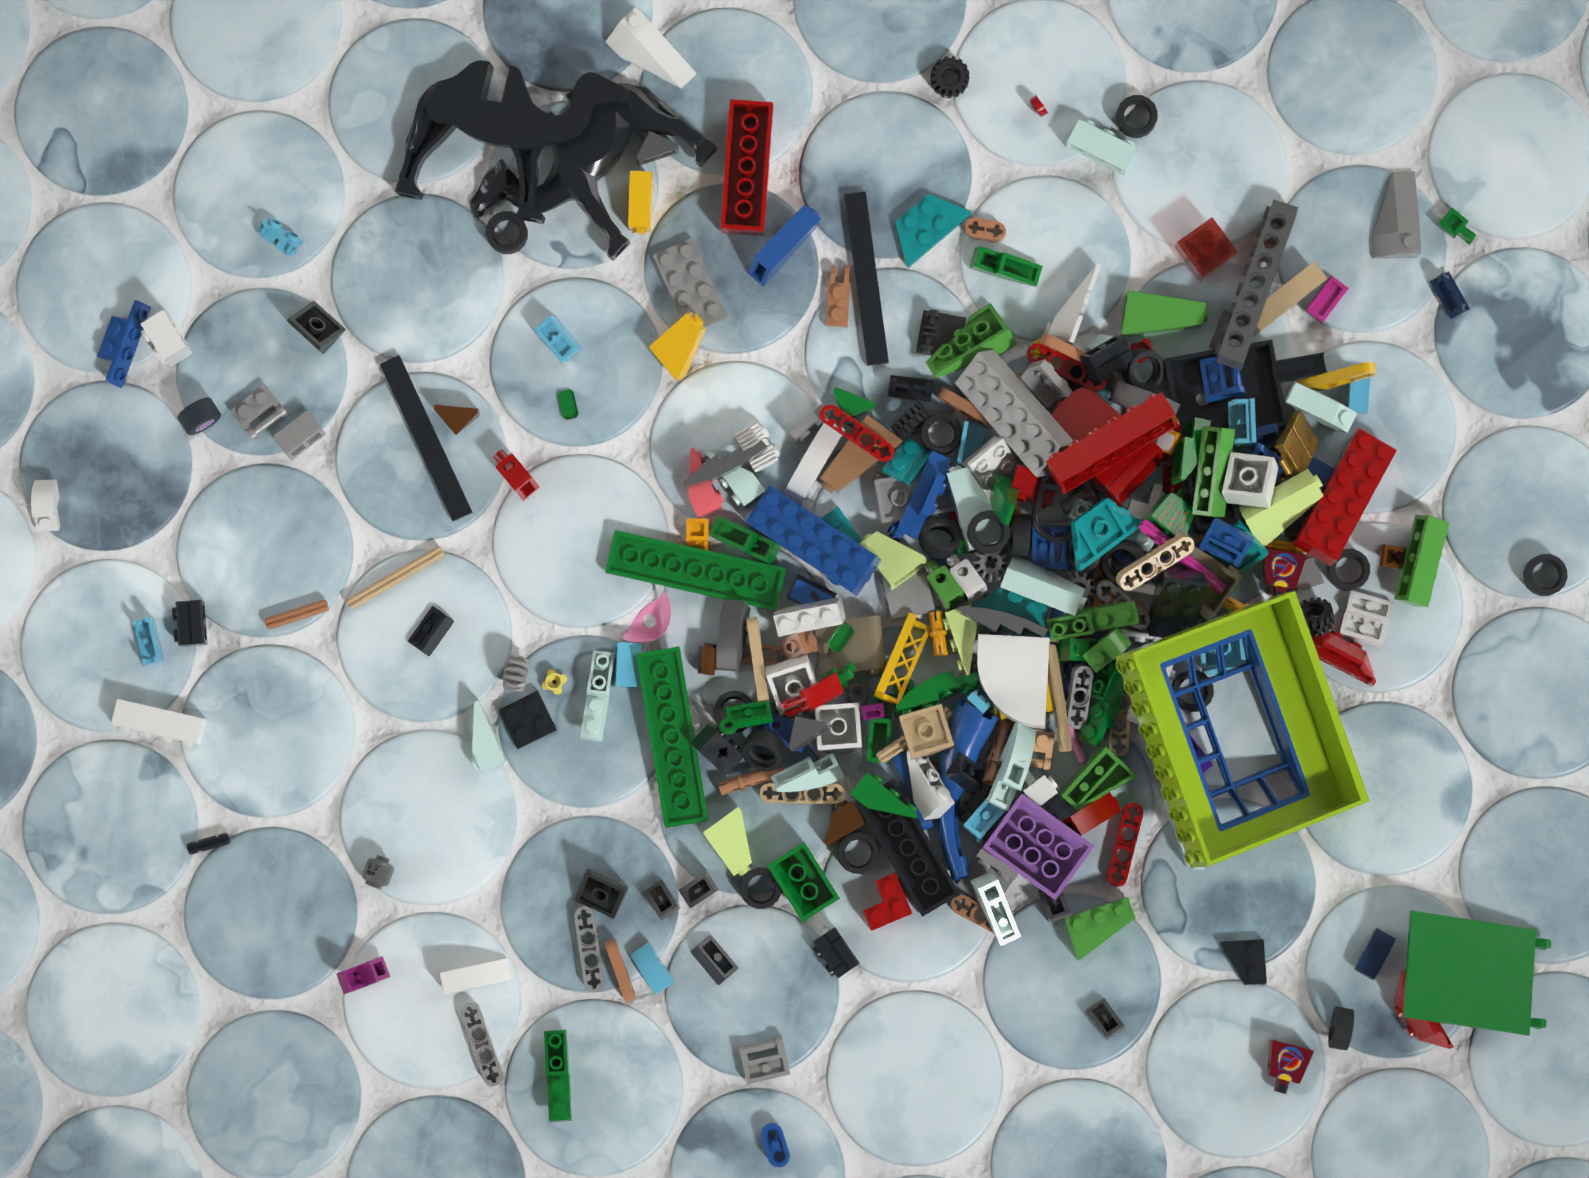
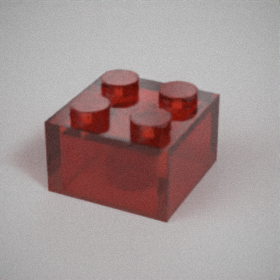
M1213 217L1180 239L1174 246L1199 282L1235 258L1238 253Z

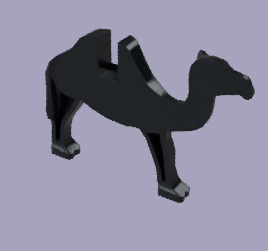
M483 60L474 61L457 75L429 86L418 100L412 126L406 139L404 163L394 192L401 197L417 200L423 199L424 195L417 184L420 170L432 152L443 144L457 128L482 144L512 149L516 158L520 184L519 207L516 216L520 220L544 224L546 219L536 207V189L539 178L538 160L542 149L545 146L563 143L578 137L589 124L595 105L616 102L624 105L629 101V94L624 86L612 82L599 74L588 72L577 80L573 90L572 102L567 112L562 115H552L544 112L533 103L524 76L517 67L512 65L509 67L502 101L487 100L494 67L490 61Z
M625 83L619 84L628 91L629 101L627 104L621 105L616 102L595 105L589 124L578 137L552 145L553 162L551 170L545 181L536 189V207L541 213L553 210L573 200L582 205L592 221L604 232L609 240L607 256L612 261L631 242L622 235V232L611 220L599 195L597 181L606 176L618 162L628 144L633 129L644 132L652 131L656 134L669 135L683 140L695 150V162L699 167H702L718 150L712 141L707 140L705 135L694 129L681 116L669 109L647 87ZM574 89L565 95L570 103L572 102ZM500 159L485 174L471 200V209L477 217H482L487 208L504 199L515 207H519V178L507 167L503 159Z

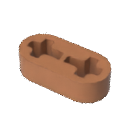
M971 218L966 222L965 233L972 239L998 243L1004 239L1006 228L998 221ZM973 223H977V227L984 229V231L977 230L976 234H973L972 229L968 227L973 226ZM995 227H999V231L1002 234H998V237H993V233L986 230H994Z

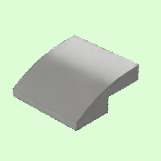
M922 568L893 590L882 579L892 621L907 618L909 612L920 615L935 611L925 568Z

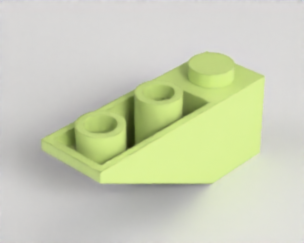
M957 608L945 612L946 618L942 620L945 630H950L953 638L949 640L952 651H957L960 659L956 661L959 672L969 675L977 623L959 614Z

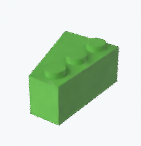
M1101 745L1057 794L1072 809L1078 811L1138 776L1106 746Z
M1128 897L1063 918L1077 960H1081L1135 919Z

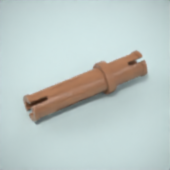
M998 721L991 751L985 761L986 769L982 782L989 786H993L1002 764L999 760L1007 743L1011 724L1007 721Z
M782 765L773 771L757 770L744 775L737 774L734 778L717 782L721 796L738 790L742 792L745 791V788L772 780L770 776L782 771Z

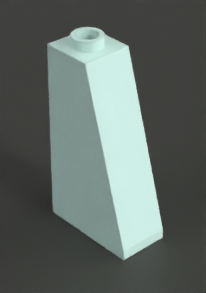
M960 465L948 469L949 473H946L945 480L968 552L974 550L967 537V527L971 519L980 512L993 511L990 500L968 467L962 469ZM985 519L978 523L975 534L981 543L991 545L999 541L1001 528L996 521Z
M1013 555L1000 586L1003 589L1074 616L1078 609H1083L1086 597H1083L1084 588Z

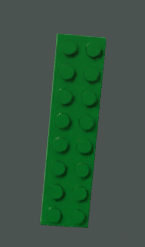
M618 530L614 531L605 570L606 574L723 600L746 601L749 606L777 611L786 568Z
M680 646L636 653L664 826L669 828L709 821L697 749L690 744L695 735Z

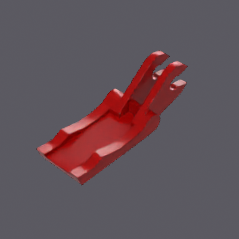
M836 671L813 685L799 690L800 696L781 702L780 707L784 706V709L789 708L783 712V715L790 717L805 710L807 712L812 711L844 693ZM800 702H803L802 705H798V706H795V707H791V706H794V705H796V704H798V703H800Z

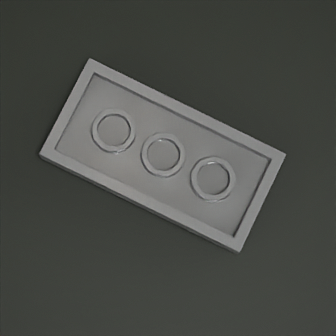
M693 238L653 255L680 318L686 313H697L703 319L705 328L728 318Z
M921 473L910 487L907 486V483L900 482L892 477L873 481L881 524L901 521ZM946 485L943 494H938L935 500L938 506L933 515L955 512Z

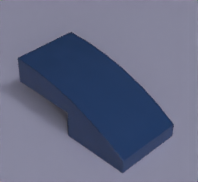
M1277 423L1256 428V441L1274 453L1278 450L1274 447L1279 432Z
M1376 928L1354 970L1374 980L1389 955L1396 938Z

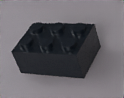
M1168 567L1159 573L1148 613L1150 616V623L1147 627L1149 636L1165 638L1197 625L1208 585L1204 572Z

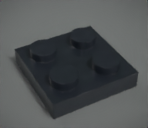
M538 690L498 710L517 749L557 731Z

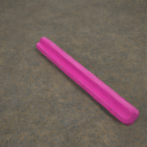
M1148 519L1142 520L1138 526L1139 530L1159 546L1171 539ZM1190 554L1178 561L1188 570L1204 572L1208 583L1207 586L1215 593L1221 594L1226 589V584Z

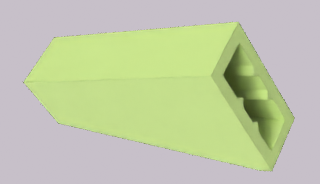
M1309 469L1274 487L1270 508L1242 505L1238 509L1253 535L1266 547L1323 497L1320 487L1323 485L1317 474L1312 476Z

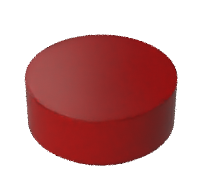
M1037 95L1030 99L1029 102L1040 117L1048 113Z

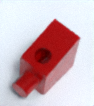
M502 449L493 456L494 460L498 463L495 468L523 501L540 488L513 453L507 455Z

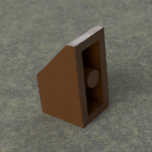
M844 800L835 806L837 810L833 812L825 839L826 846L865 825L853 801L848 803L847 800Z

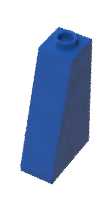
M804 205L754 256L747 273L764 287L817 228L821 220L818 213Z

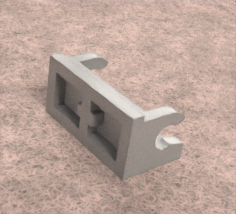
M307 410L272 437L292 461L325 436L326 433Z

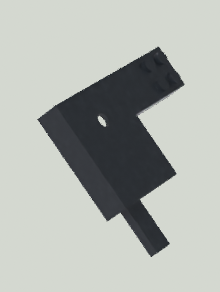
M1272 339L1251 343L1242 371L1240 370L1242 386L1245 387L1246 394L1242 397H1230L1201 406L1196 401L1197 395L1205 394L1200 360L1218 356L1214 354L1215 350L1164 358L1163 360L1166 369L1164 377L1168 398L1180 404L1176 418L1180 422L1181 438L1184 437L1185 422L1194 417L1210 420V427L1229 429L1228 402L1234 399L1255 398L1256 428L1277 423L1278 430L1286 429L1288 417L1281 383L1302 380L1328 372L1326 370L1324 352L1276 361ZM1224 365L1227 388L1234 387L1231 368ZM1190 473L1185 479L1186 491L1190 494L1188 499L1189 506L1193 508L1196 481L1192 480ZM1226 503L1225 517L1216 518L1234 525L1240 520L1238 505ZM1194 514L1192 518L1194 532L1208 531L1215 517Z

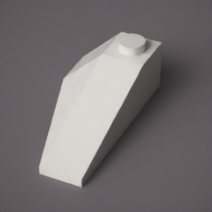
M636 7L619 22L606 40L607 45L620 58L639 66L643 70L649 71L658 76V78L680 89L697 75Z
M1100 264L1095 265L1054 317L1053 322H1048L1044 333L1073 345L1099 273Z

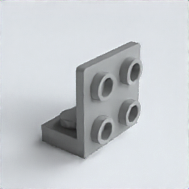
M823 404L818 406L789 433V437L804 453H806L823 425L820 419V411L824 407ZM825 410V411H824V413L826 414L825 419H828V420H829L830 418L833 419V418L828 414V411ZM843 436L841 437L828 460L847 443L848 439Z
M981 848L969 866L971 875L962 878L957 886L977 899L970 881L991 872L999 880L1002 891L1005 894L1018 873Z

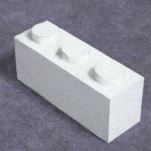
M841 597L777 609L773 615L778 637L843 624L846 618Z

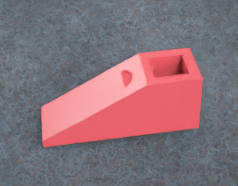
M694 447L690 451L689 477L705 463L701 452H696ZM714 480L689 488V501L698 518H704L722 509L721 503L724 500L719 490L714 491L711 485L715 482Z

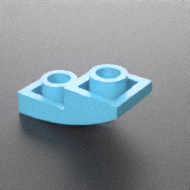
M650 943L645 944L631 954L634 963L654 994L657 995L674 983L666 966L661 963Z

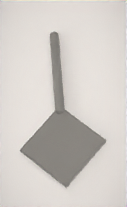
M1315 557L1305 560L1296 587L1297 598L1301 591L1324 583Z

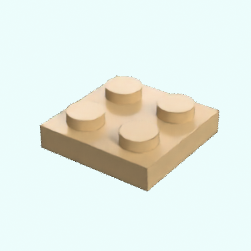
M942 704L899 716L912 760L954 747Z

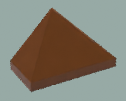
M434 405V410L455 435L480 416L478 408Z
M1380 544L1379 566L1402 570L1407 548Z

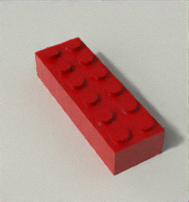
M730 99L721 233L765 236L774 112L773 102Z
M1162 392L1158 395L1155 393L1148 396L1141 405H1134L1128 408L1125 412L1126 414L1119 418L1117 416L1107 421L1106 426L1101 429L1095 428L1091 430L1086 438L1081 441L1079 439L1075 440L1064 451H1057L1049 456V460L1046 461L1049 472L1063 495L1178 427L1176 414Z
M1358 428L1352 434L1321 491L1323 497L1313 505L1292 545L1323 563L1332 566L1340 557L1397 450Z

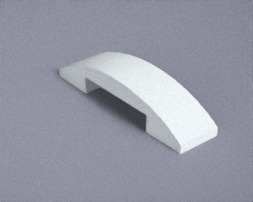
M823 423L783 493L800 505L804 503L814 482L842 435Z

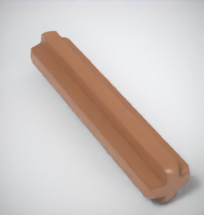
M323 599L265 618V624L268 629L277 628L329 610V605Z

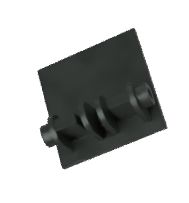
M930 309V311L923 310L916 353L932 356L943 344H948L954 337L953 333L957 329L961 330L965 327L966 317L938 313V310Z

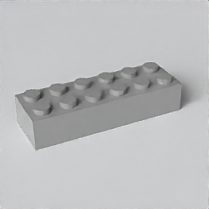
M994 350L978 352L955 384L1036 477L1050 475L1046 461L1049 460L1051 454L1067 449L1068 445L1073 442L1072 438Z

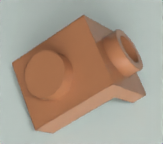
M812 630L795 633L781 639L787 660L818 651L817 641Z

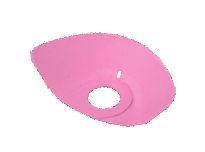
M665 592L637 615L628 631L622 636L624 640L630 642H649L658 639L666 632L670 624L671 608L669 598ZM647 614H652L656 618V624L652 628H646L642 623L643 617Z

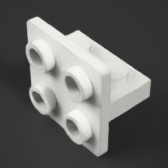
M994 436L961 463L963 468L968 467L984 492L993 486L996 474L1005 476L1017 466L1016 460L1001 436L999 438Z

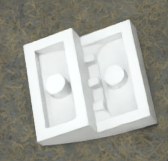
M1351 590L1339 633L1345 638L1381 648L1394 602Z

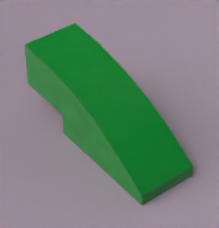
M982 246L975 247L969 266L970 269L1033 287H1037L1043 267L1008 253H999Z
M1194 417L1185 422L1184 437L1179 439L1174 452L1171 484H1177L1185 480L1198 463L1203 426H1210V420Z
M996 474L990 492V504L1001 522L1008 526L1020 490L1011 487L1013 483L1012 478Z
M717 516L708 534L710 537L770 565H773L781 548L776 542L720 516Z
M872 692L871 704L883 703L885 717L870 719L867 761L880 762L876 754L887 747L891 740L893 704L875 697V692ZM884 693L886 695L894 697V694Z

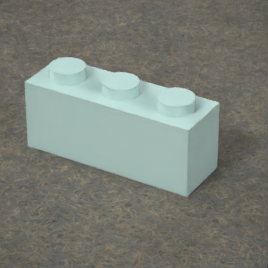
M1078 119L1066 143V147L1124 175L1136 153L1137 148L1134 147L1135 144L1128 139L1123 138L1121 140L1115 137V134L1108 129L1101 130L1095 127L1096 124L1088 119Z

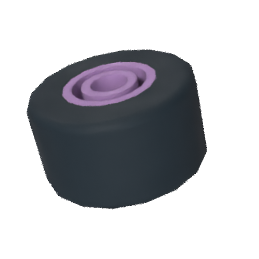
M205 397L184 408L178 414L177 419L185 432L190 436L201 433L214 425L220 419L221 413L210 397Z

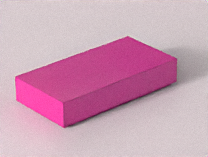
M1331 275L1305 309V312L1322 324L1349 288Z

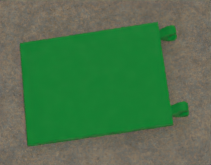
M1411 910L1403 1018L1530 1036V1028H1546V1019L1531 1018L1535 948L1540 950L1551 948V940L1536 938V929Z

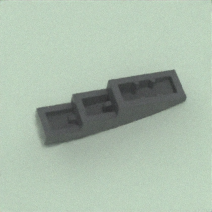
M761 440L745 454L738 447L723 461L715 455L682 482L685 488H690L728 475L765 452L767 446Z
M959 606L957 610L959 614L994 633L1001 626L1018 636L1025 629L1038 637L1044 638L1048 629L1027 619L1006 612Z

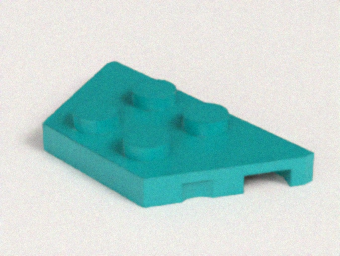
M927 194L895 222L906 267L909 269L968 219L972 213L967 209Z
M1103 498L1071 522L1077 571L1084 570L1137 530L1142 520L1129 514V511L1123 507H1118L1109 498Z
M1003 588L994 591L971 605V607L1006 612L1046 628L1048 606ZM999 626L1000 628H1002L1004 631H1006V632L1009 633L1010 635H1012V636H1018V635L1012 633L1011 631H1009V630H1007V629H1005V628ZM1025 629L1019 635L1023 637H1038Z

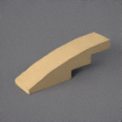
M1315 262L1311 263L1267 298L1254 334L1255 336L1328 279Z

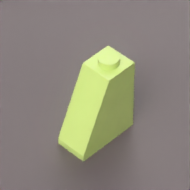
M878 531L874 534H867L860 543L861 546L881 559L875 570L891 590L920 571L927 563L924 555Z
M737 807L704 831L703 834L734 876L739 874L741 877L751 870L749 865L752 864L742 811Z

